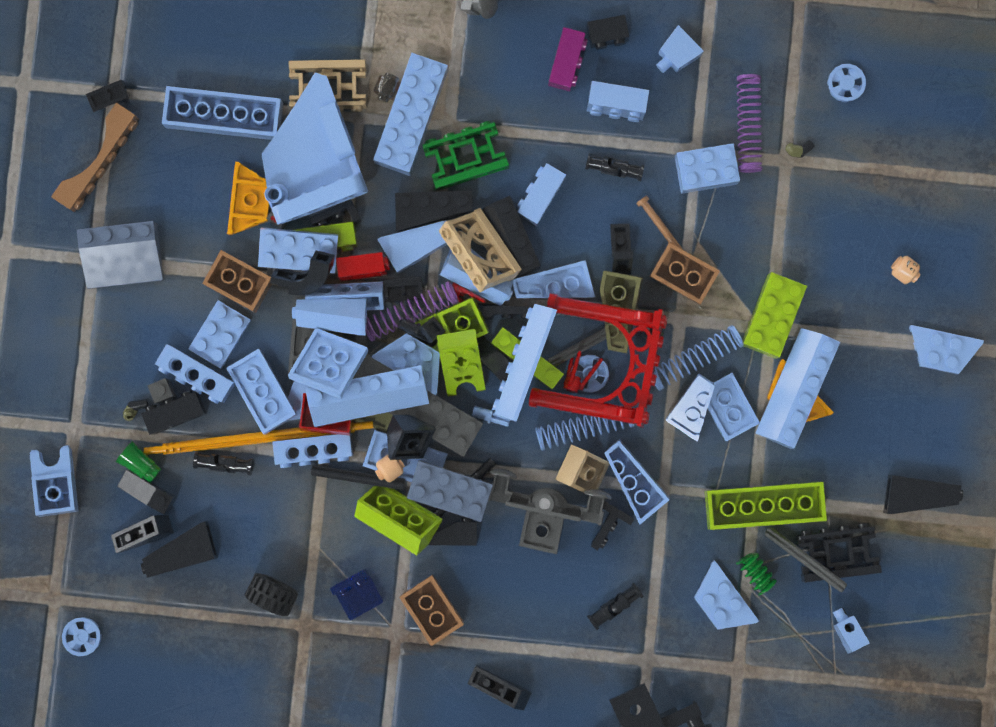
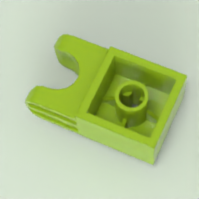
M473 297L415 323H420L422 326L434 316L446 331L443 334L475 329L476 337L478 338L489 333L488 326ZM461 318L468 320L467 327L459 324ZM438 343L431 347L439 352Z
M475 329L437 335L448 397L457 395L456 389L458 385L464 382L472 383L476 387L477 392L486 390Z

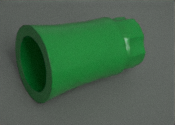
M133 441L116 460V463L126 467L141 479L144 478L150 483L161 471V468L155 464V461L149 458Z

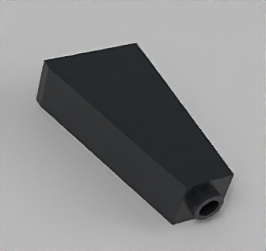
M888 475L883 513L897 514L959 505V501L963 499V490H961V485Z
M208 521L199 523L142 559L143 563H141L143 574H146L148 578L218 558Z

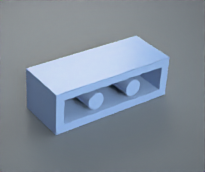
M547 163L544 167L540 166L535 175L538 177L535 183H530L526 190L528 195L525 200L521 198L516 206L518 215L535 226L538 225L566 178V174Z

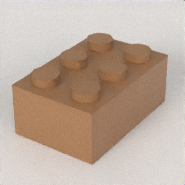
M669 242L649 277L701 305L720 271Z
M222 250L219 252L202 283L255 313L272 285L270 283V276Z
M433 574L399 597L431 646L464 625V621Z

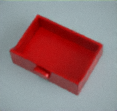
M303 393L299 424L301 431L351 435L352 420L314 427L306 393Z

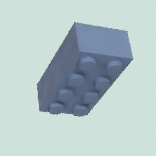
M418 460L407 499L481 522L493 484Z

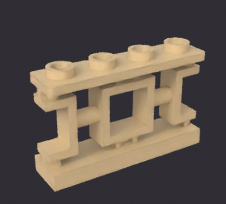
M365 60L289 61L290 79H299V95L289 96V107L291 110L308 85V83H304L302 72H319L318 74L325 75L328 79H337V95L334 96L336 101H340L337 102L340 112H343V109H351L352 112H361L362 109H367L366 94H357V78H366ZM341 72H352V83H342ZM342 90H352L353 101H342Z

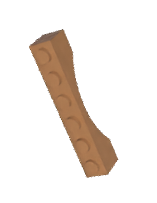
M115 103L105 118V139L97 158L82 173L62 181L51 196L73 212L83 206L86 195L94 190V184L97 179L102 178L108 163L114 161L117 150L125 145L130 131L133 132L138 125L137 121L139 118L118 103Z

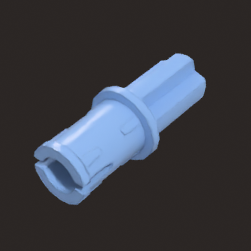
M476 405L473 409V418L488 421L489 424L491 422L503 426H509L510 420L494 415L495 411L493 409L489 410Z

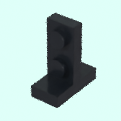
M351 199L309 217L314 227L325 226L333 218L335 220L340 219L346 215L345 212H349L354 224L362 222Z
M610 224L612 272L631 275L633 251H631L629 224Z
M604 501L603 509L609 512V515L590 545L597 551L599 548L603 549L608 541L606 536L609 531L613 532L618 524L617 518L629 525L634 521L633 517Z

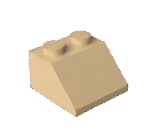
M571 445L555 480L583 493L588 489H599L609 467V462L586 450Z

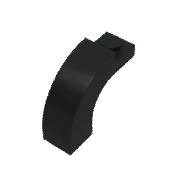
M316 250L310 260L309 270L295 272L276 268L271 275L270 283L280 287H288V294L306 295L315 292L324 284L331 272L335 255Z

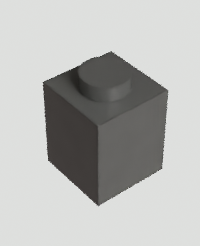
M164 378L147 385L156 404H161L169 398L177 397L170 379Z

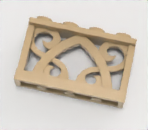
M481 208L456 219L445 221L439 230L442 238L479 292H483L505 281L513 280L522 270ZM469 223L471 228L468 229L465 224ZM455 228H459V229L463 230L464 232H462V231H458V232H457ZM472 240L486 248L488 251L486 260L471 253ZM489 270L492 273V278L490 279L487 277ZM497 271H501L503 274L497 276Z

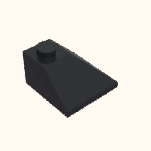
M393 415L387 428L389 459L423 458L436 428L412 415Z

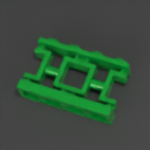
M486 121L479 124L480 127L474 129L467 127L462 129L461 133L454 134L452 132L445 134L442 139L436 140V138L425 141L422 147L426 158L435 156L440 172L431 174L436 191L509 169L505 152L495 154L490 138L498 136L495 122ZM486 133L485 139L487 144L477 147L473 136ZM471 144L476 161L459 166L454 149ZM448 145L451 156L440 159L438 150L435 148ZM490 151L493 161L500 159L499 161L475 168L482 165L479 154ZM454 163L456 172L464 170V172L439 179L446 176L443 168L444 165Z

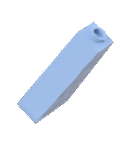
M445 221L377 239L398 274L447 245L439 233Z
M451 249L449 250L440 273L441 276L499 306L505 300L509 301L513 293L511 290L512 281H505L483 292H479ZM471 249L472 254L476 255L479 258H482L479 254H477L474 250ZM491 270L487 274L489 279L492 278Z
M366 298L296 300V307H292V318L296 319V326L366 335Z

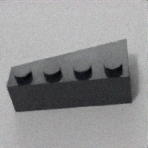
M472 191L395 193L396 232L399 233L472 213Z

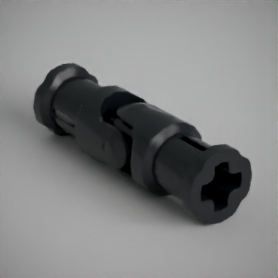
M589 153L585 169L598 170L603 174L621 178H634L641 182L644 165L637 166L629 164L628 161L606 156L601 158L592 156Z
M195 452L193 469L201 467L209 468L210 471L234 474L241 472L251 476L254 460L252 458L249 460L238 459L236 456L219 454L204 455Z
M632 583V586L623 593H618L615 598L601 605L600 609L594 614L587 616L596 630L607 620L611 621L623 609L629 608L630 604L639 597H644L635 583ZM608 606H610L614 613L608 611Z

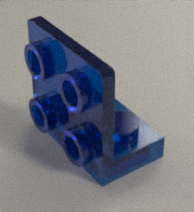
M366 568L330 588L332 594H336L349 620H353L383 603V599Z

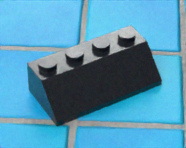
M507 196L483 208V213L522 269L514 279L539 269L541 265L511 197Z

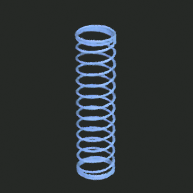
M733 325L727 327L728 334L724 330H721V337L715 333L714 340L708 337V344L704 341H701V347L695 344V352L691 348H688V355L684 351L681 352L682 359L678 355H675V362L669 358L668 365L662 362V370L659 367L657 368L663 374L668 384L671 385L665 373L663 364L667 367V369L670 371L675 381L677 382V379L671 368L670 361L675 365L682 378H684L677 363L676 357L682 362L688 374L690 375L691 373L685 363L683 353L689 359L695 371H697V368L693 363L689 349L693 352V354L700 362L701 366L704 368V365L702 364L697 353L696 346L701 350L707 362L710 364V361L704 351L702 343H704L708 347L714 359L717 361V358L712 351L709 339L718 348L721 356L724 357L722 351L718 346L716 336L719 337V339L724 344L727 352L730 354V350L724 341L722 332H724L727 335L734 349L737 350V347L735 346L730 336L731 333L736 344L740 348L743 347L744 344L737 329ZM655 367V375H657L655 386L660 391L664 389V386Z
M587 415L583 416L584 427L581 422V419L577 416V429L575 427L573 420L570 418V432L565 421L562 420L563 435L557 422L554 423L555 435L550 424H548V438L542 426H540V428L536 427L535 429L541 450H545L542 431L545 435L549 448H552L549 428L551 430L557 447L559 446L557 428L560 432L563 443L566 445L564 425L568 432L569 438L573 443L574 441L572 435L571 422L575 429L578 440L580 441L581 437L578 420L581 424L586 439H588L585 417L590 426L593 437H595L593 416H591V424ZM594 417L599 432L602 435L603 433L600 418L598 417L597 421L596 417ZM603 418L607 432L610 433L608 419L605 421ZM611 420L615 431H617L616 421ZM620 422L622 429H624V423Z

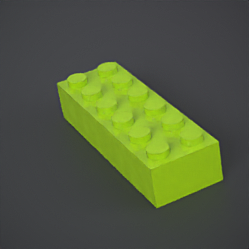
M824 482L705 491L707 527L709 530L827 521Z

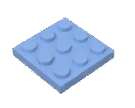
M315 328L290 370L288 377L291 380L341 399L367 355L368 348Z

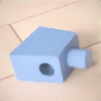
M678 25L661 47L658 54L663 59L656 66L662 73H665L670 67L675 72H678L700 58L704 51Z
M844 608L833 612L838 624L834 625V628L848 654L869 644L854 615L848 617ZM845 625L850 626V632H847L845 630Z

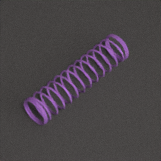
M757 74L737 76V81L740 82L737 85V88L740 89L737 95L741 97L737 100L741 104L737 107V110L741 112L737 117L742 119L737 123L741 126L737 131L742 134L737 138L739 141H742L738 144V147L742 149L738 154L744 156L738 159L742 163L738 167V171L744 173L760 172L763 170V167L759 166L762 162L747 163L740 161L748 157H762V155L740 154V152L745 150H761L762 147L745 148L739 146L743 143L762 142V140L747 141L739 139L746 135L762 134L761 132L743 133L739 131L744 128L762 127L761 125L745 126L739 124L746 120L758 121L762 119L759 117H739V115L744 113L762 112L761 110L743 111L739 109L743 106L761 105V103L744 104L739 102V100L744 98H761L760 95H739L743 91L761 90V88L742 89L738 87L741 84L761 83V76Z
M449 281L445 283L448 294L445 290L444 285L441 284L442 289L446 295L448 306H446V304L441 299L437 288L434 287L440 301L441 309L436 305L431 295V292L428 290V294L433 303L434 312L428 306L423 293H421V297L426 305L427 315L421 309L416 296H414L415 302L420 311L421 318H419L416 315L410 300L407 299V302L413 313L414 321L410 319L403 303L400 302V305L406 315V319H409L411 322L415 323V316L417 319L422 320V313L424 316L428 317L429 311L432 314H435L436 308L439 311H442V304L446 308H449V301L453 305L458 304V297L452 284ZM394 305V310L400 321L401 317L399 315L397 307ZM388 308L387 312L392 320L394 330H391L382 311H380V315L386 325L387 333L381 329L376 315L373 314L374 320L379 327L380 336L375 333L371 321L367 317L366 335L370 341H375V336L381 338L382 333L388 335V329L391 332L395 331L397 324L393 320Z

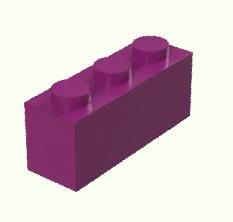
M563 27L548 86L569 92L571 86H576L578 76L575 75L576 68L580 69L583 58L580 57L581 50L585 51L588 41L584 39L586 33Z

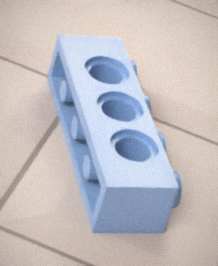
M383 281L324 284L315 292L305 295V299L366 298L367 310H384Z
M166 344L155 363L159 366V371L166 375H169V373L175 375V380L183 385L186 382L192 385L191 389L199 394H202V392L208 394V399L216 404L219 401L225 403L235 386L233 381ZM180 360L182 362V368L179 371H176L174 369V363ZM193 370H197L199 377L193 381L190 378V374ZM213 379L216 383L215 388L209 390L207 382Z
M336 434L274 441L275 465H280V468L292 467V463L299 462V466L311 465V461L315 460L322 464L330 463V459L337 458L338 462L348 461L349 457L353 456L351 435ZM331 443L337 445L338 449L335 454H330L327 450ZM312 445L318 448V454L314 457L308 452ZM294 447L299 450V456L295 459L291 458L289 454L290 450Z

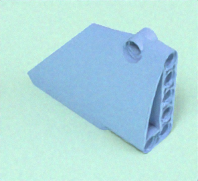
M314 73L295 106L262 152L267 186L264 195L271 206L277 225L313 214L368 192L354 155L356 153L331 85L327 76ZM275 189L279 192V197L276 200L271 196Z

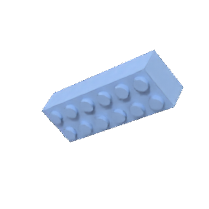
M411 53L373 159L375 164L411 176L448 73V65Z
M166 86L162 125L168 129L272 140L281 127L283 102L279 98Z

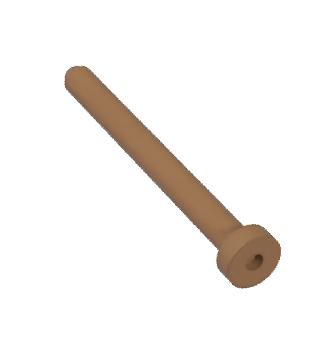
M646 195L636 203L638 207H643L668 243L670 242L682 249L648 203V196Z

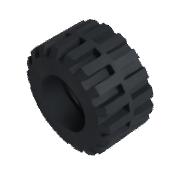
M261 573L254 574L245 593V597L250 602L279 616L289 615L299 595L289 585Z

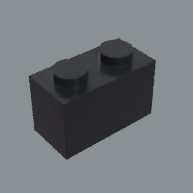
M625 15L589 21L587 23L591 48L601 50L607 48V45L612 44L622 46L629 40Z

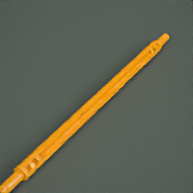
M352 421L351 433H354L355 430L374 428L373 421L357 423ZM299 428L273 430L265 435L262 432L163 443L162 446L145 447L144 453L146 455L159 453L167 455L336 434L301 431Z

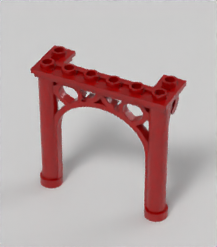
M550 293L547 307L556 309V313L603 321L616 326L624 334L628 342L630 365L623 383L617 390L606 397L589 399L532 388L529 397V407L537 408L540 406L636 424L638 427L644 428V424L648 425L650 416L647 408L648 405H652L653 394L650 393L651 386H655L657 379L654 370L655 367H659L660 356L657 355L658 349L662 348L664 336H661L662 328L666 329L668 318L664 311L659 309L654 311V313L558 297V294ZM620 323L639 327L629 334ZM647 328L653 329L652 335ZM639 331L647 334V343L641 348L636 347L632 340ZM649 348L646 365L640 362L639 354L636 355L635 350L644 352ZM640 373H644L642 389L636 383L630 382L631 378L635 380V377ZM629 386H633L637 390L636 400L632 403H627L622 394ZM618 396L620 402L624 406L609 404L606 402L611 401L612 399Z

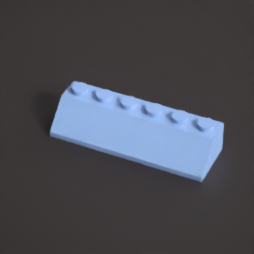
M534 304L533 308L529 307L525 317L529 319L527 326L523 325L519 334L522 337L520 345L516 344L512 355H515L513 363L509 362L505 372L509 374L506 381L502 380L499 391L502 392L500 400L496 398L492 408L495 410L494 415L517 422L556 315V309Z
M803 328L800 329L755 434L789 449L795 448L839 347V341L824 334Z
M421 365L352 379L341 399L312 387L305 389L314 427L429 404Z

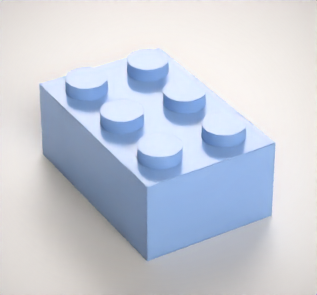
M592 81L587 112L594 116L606 114L612 119L624 117L628 118V121L639 122V120H643L646 113L649 90Z
M734 143L678 152L675 155L681 194L737 185L740 182Z

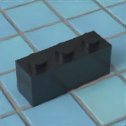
M190 390L182 393V397L179 399L169 398L163 401L164 404L157 407L155 404L145 408L146 412L141 413L149 435L158 434L206 415L199 393H193Z

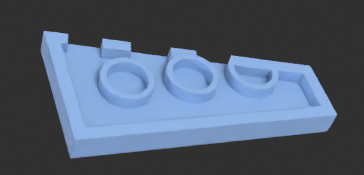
M586 260L511 280L516 299L549 298L550 293L558 294V297L595 298Z

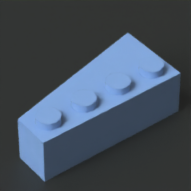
M620 439L604 452L639 524L643 523L670 500L669 496Z

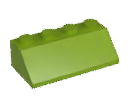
M373 486L357 500L354 516L416 556L428 546L442 522V518L413 500L407 499L406 496L395 489Z

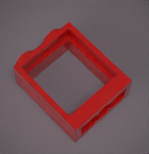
M382 252L336 258L338 277L341 281L386 276L387 270H390L389 259Z

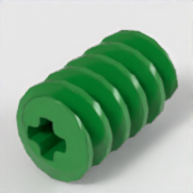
M750 553L737 561L736 564H743L740 570L748 571L745 578L752 577L749 584H757L753 590L760 589L759 596L770 590L777 580L775 578L770 579L773 575L771 572L765 573L768 567L761 566L764 562L763 559L757 560L759 553Z

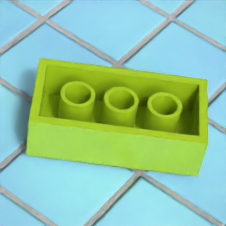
M770 272L767 275L743 337L744 347L775 359L780 358L807 286Z

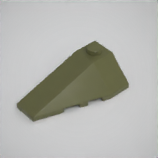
M603 270L600 286L602 304L637 310L643 277ZM605 322L608 350L627 353L629 345L624 334L616 326ZM620 323L629 334L632 332L633 325Z

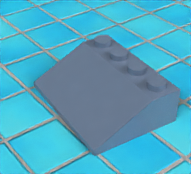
M154 221L77 230L78 248L87 289L163 280L158 224Z

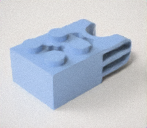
M70 446L61 447L59 461L54 466H46L42 453L38 450H31V479L35 516L43 517L79 512L73 455ZM54 490L59 492V496L56 499L52 497Z

